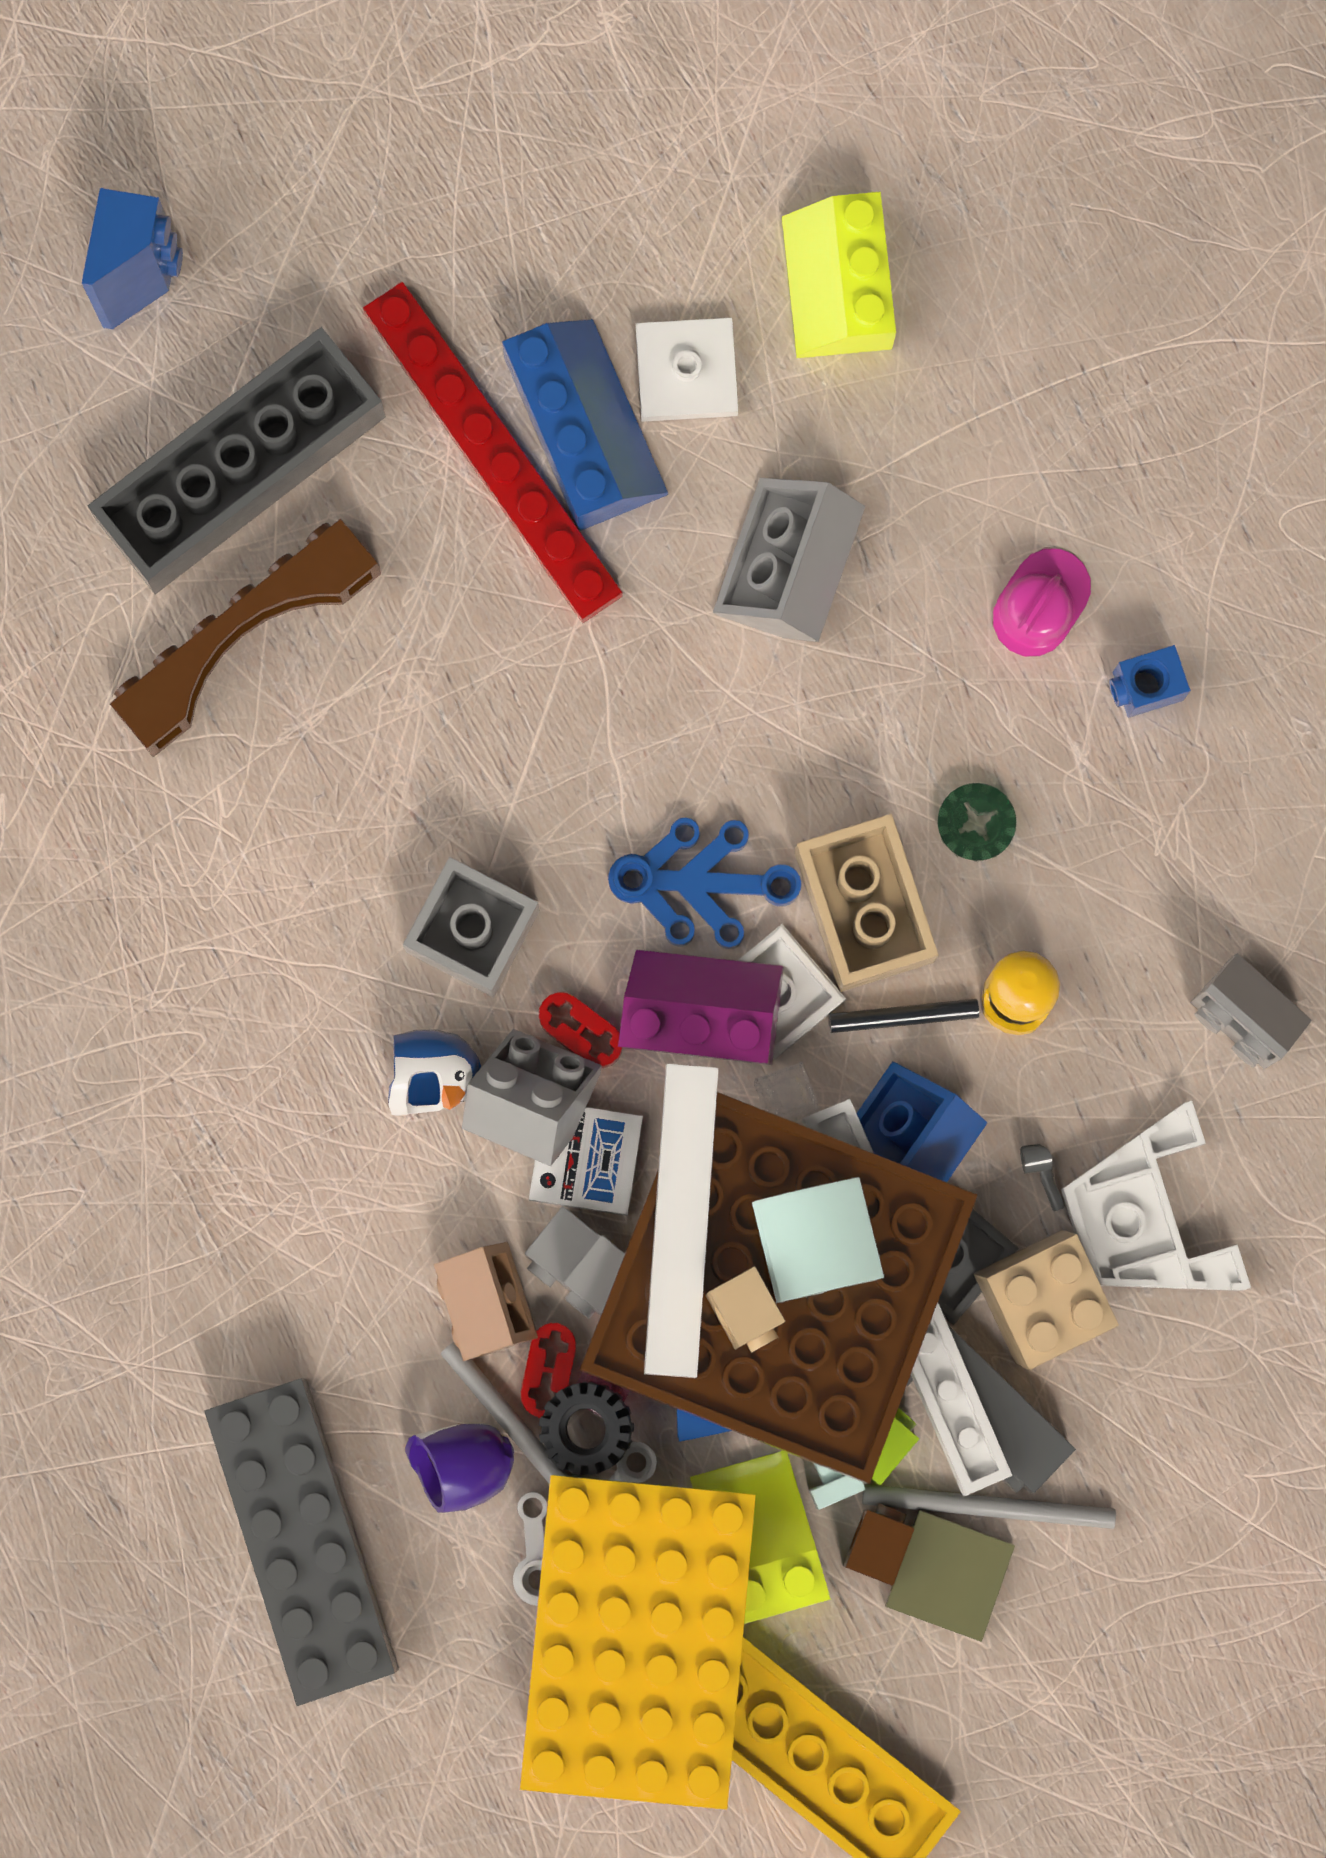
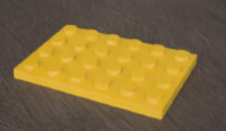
M550 1475L520 1790L727 1810L755 1494Z

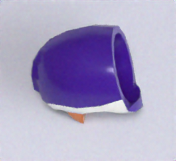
M457 1423L437 1430L416 1434L408 1439L404 1449L411 1467L419 1477L427 1498L438 1513L463 1511L487 1502L504 1489L514 1464V1448L509 1438L502 1436L497 1428L487 1424Z

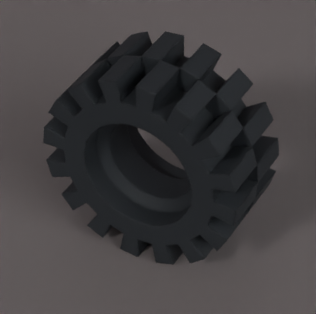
M582 1382L561 1389L547 1402L544 1407L545 1412L539 1421V1426H541L539 1438L540 1443H544L547 1450L545 1454L549 1459L552 1458L557 1463L556 1466L563 1471L568 1470L573 1475L591 1476L610 1469L624 1457L623 1455L632 1443L631 1435L634 1432V1423L631 1422L630 1414L632 1413L629 1405L626 1406L622 1401L623 1397L618 1392H613L609 1389V1386L604 1384ZM579 1409H592L598 1412L604 1419L606 1425L605 1437L594 1448L585 1449L578 1447L571 1441L568 1435V1421L572 1414Z

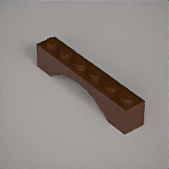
M341 519L332 526L329 523H324L316 528L307 537L306 542L308 545L294 556L288 553L280 557L268 569L270 575L256 587L253 584H248L240 589L230 599L231 607L217 618L214 614L204 618L191 631L193 635L191 639L179 648L173 645L164 650L153 661L155 668L141 679L138 676L128 679L115 691L114 695L117 698L110 703L111 707L152 757H155L191 728L196 704L207 678L223 655L244 635L265 621L292 610L317 605H344L381 575L377 561Z

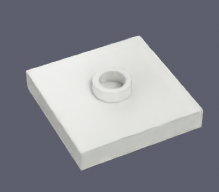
M732 318L636 323L641 422L738 416Z

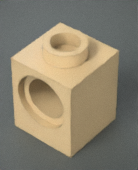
M756 1267L747 1270L705 1295L735 1350L747 1344L752 1353L779 1338L774 1328L784 1323L785 1320Z

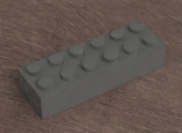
M320 327L96 498L87 507L97 523L156 595L386 418L382 401L324 329Z
M300 1378L204 1410L296 1706L395 1674L399 1668L307 1379Z

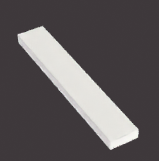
M666 1065L644 1374L688 1378L697 1377L718 1068Z

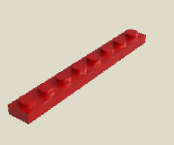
M403 281L364 306L362 309L366 318L582 624L622 598L623 592Z

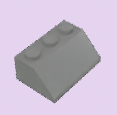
M760 478L713 613L782 638L819 642L865 505L829 482Z

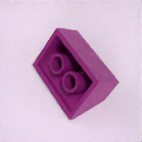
M636 950L624 995L618 1046L627 1049L773 1065L784 966Z

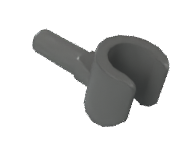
M1040 1144L1022 1146L1020 1148V1155L1024 1174L1040 1172V1179L1053 1211L1063 1209L1065 1206L1053 1178L1050 1151Z

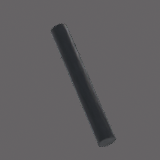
M977 999L830 1013L831 1033L976 1019L979 1018V1006Z

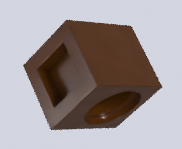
M878 1504L875 1513L864 1509L843 1566L893 1586L915 1529L904 1524L907 1514L882 1504Z

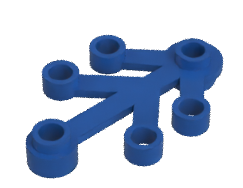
M690 818L676 820L671 826L670 833L644 856L628 854L614 862L608 876L609 887L614 896L625 903H642L665 928V936L668 942L677 947L686 946L692 941L695 933L694 924L688 917L677 915L658 891L679 892L713 929L717 944L724 949H734L743 940L744 928L737 919L729 918L707 893L764 896L772 905L787 906L797 899L801 890L799 874L788 865H775L769 868L764 875L709 872L730 852L740 851L746 846L749 838L748 829L744 823L737 820H731L723 824L719 836L679 871L659 869L679 849H690L698 842L699 827ZM682 825H687L693 829L694 837L690 841L682 842L675 835L676 829ZM730 828H737L743 833V840L738 844H730L724 837L725 832ZM635 871L642 876L643 881L639 887L630 888L625 885L623 879L628 872ZM777 879L786 880L790 885V891L783 896L776 895L771 888L773 881ZM678 922L686 924L689 928L688 936L680 940L675 939L670 932L672 925ZM732 925L736 927L739 932L738 938L733 942L724 941L720 936V930L723 926Z

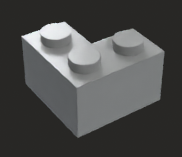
M562 1206L527 1249L525 1255L532 1260V1263L527 1268L532 1274L549 1287L557 1280L570 1291L565 1298L566 1301L590 1319L595 1312L601 1316L625 1253L604 1236H599Z

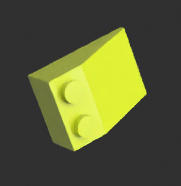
M779 1451L690 1477L693 1489L756 1495L744 1624L831 1600L787 1452Z

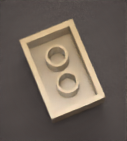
M892 814L796 844L794 854L840 992L935 962L939 955Z

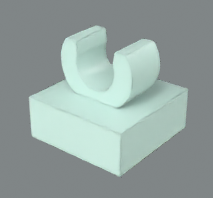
M814 1463L823 1483L809 1490L816 1509L820 1510L866 1490L863 1482Z

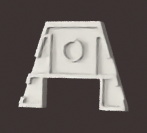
M1193 1101L1180 1105L1061 1189L1074 1233L1078 1235L1101 1286L1242 1291L1251 1288L1238 1244L1191 1259L1187 1258L1156 1161L1157 1158L1206 1144Z

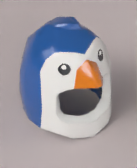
M412 1030L394 1035V1079L389 1086L388 1105L391 1114L400 1116L440 1111L445 1108L450 1110L459 1103L465 1102L467 1085L481 1068L479 1057L471 1046L459 1035L441 1030Z

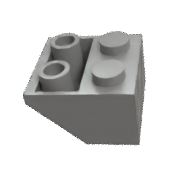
M1238 953L1226 962L1190 1002L1198 1009L1195 1013L1196 1018L1207 1029L1215 1034L1221 1030L1235 1042L1232 1050L1240 1059L1251 1067L1259 1064L1263 1069L1281 1060L1312 1021Z
M513 1029L468 1083L462 1129L551 1166L572 1140L600 1076L602 1065Z

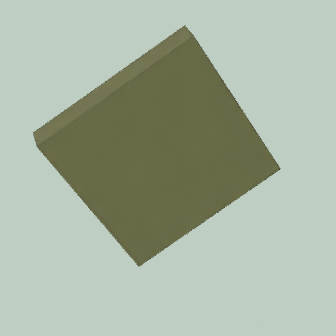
M918 1510L913 1524L914 1532L895 1583L891 1587L885 1607L982 1642L1015 1545Z

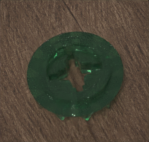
M970 783L953 790L943 801L937 819L942 843L956 857L974 862L996 858L1011 843L1017 823L1014 807L1008 797L999 789L983 783ZM965 805L968 806L970 811H974L977 816L989 815L994 812L995 815L990 817L984 826L987 841H985L982 835L979 836L975 830L968 833L967 831L959 833L969 820L968 810Z

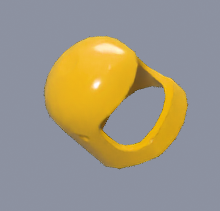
M1022 950L1008 954L996 963L984 983L982 994L984 1017L992 1026L1004 1033L1014 1035L1033 1033L1044 1022L1058 1000L1060 981L1057 970L1047 958L1037 952ZM989 994L991 997V1001L999 1010V1012L1007 1016L1008 1018L1022 1022H1029L1033 1020L1036 1021L1023 1025L1008 1023L1007 1021L998 1017V1015L990 1006Z

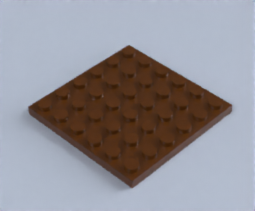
M717 1092L697 1377L688 1378L644 1374L658 1170L580 1371L850 1478L870 1484L978 1195ZM859 1177L884 1278L776 1303L752 1202ZM756 1267L785 1322L774 1328L779 1338L751 1353L747 1344L736 1350L734 1349L705 1295L747 1270Z

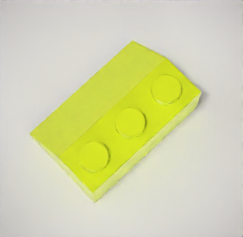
M881 191L831 196L782 216L796 358L891 350L896 336V325Z

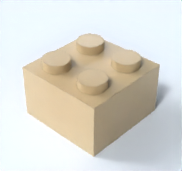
M1061 1230L974 1273L1015 1364L1028 1370L1119 1326L1078 1235L1075 1233Z

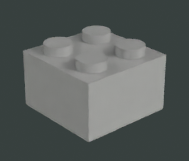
M449 857L405 939L403 947L406 953L494 998L540 911L539 903Z

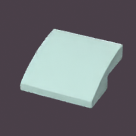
M859 1177L752 1202L776 1303L884 1278Z

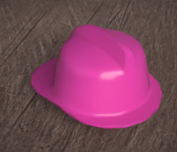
M1042 549L1030 554L1020 564L1000 594L994 607L993 627L999 641L1009 651L1024 657L1042 656L1053 651L1065 639L1085 609L1091 595V578L1085 565L1074 554L1062 549Z

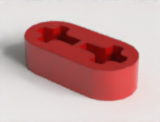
M557 992L543 1000L539 1008V1021L542 1029L550 1037L570 1052L602 1065V1068L612 1066L619 1060L623 1047L618 1046L620 1032L612 1024L568 993ZM565 1003L571 1005L570 1017L580 1024L576 1032L564 1023L558 1025L557 1028L551 1026L552 1015L548 1011L552 1005L561 1008ZM585 1030H588L598 1038L602 1037L604 1033L609 1034L612 1037L609 1045L614 1050L613 1053L609 1056L600 1053L596 1058L591 1056L589 1053L591 1052L592 1045L581 1035Z
M548 1323L541 1326L536 1331L538 1338L531 1340L521 1388V1401L524 1408L531 1415L538 1418L543 1416L545 1410L536 1408L537 1401L529 1398V1391L531 1388L540 1387L543 1372L553 1374L550 1384L551 1391L557 1393L561 1389L569 1387L576 1353V1340L573 1333L566 1326L559 1323ZM552 1331H558L561 1333V1341L568 1344V1350L566 1353L561 1352L557 1354L553 1369L545 1367L547 1351L539 1348V1342L541 1338L549 1339Z

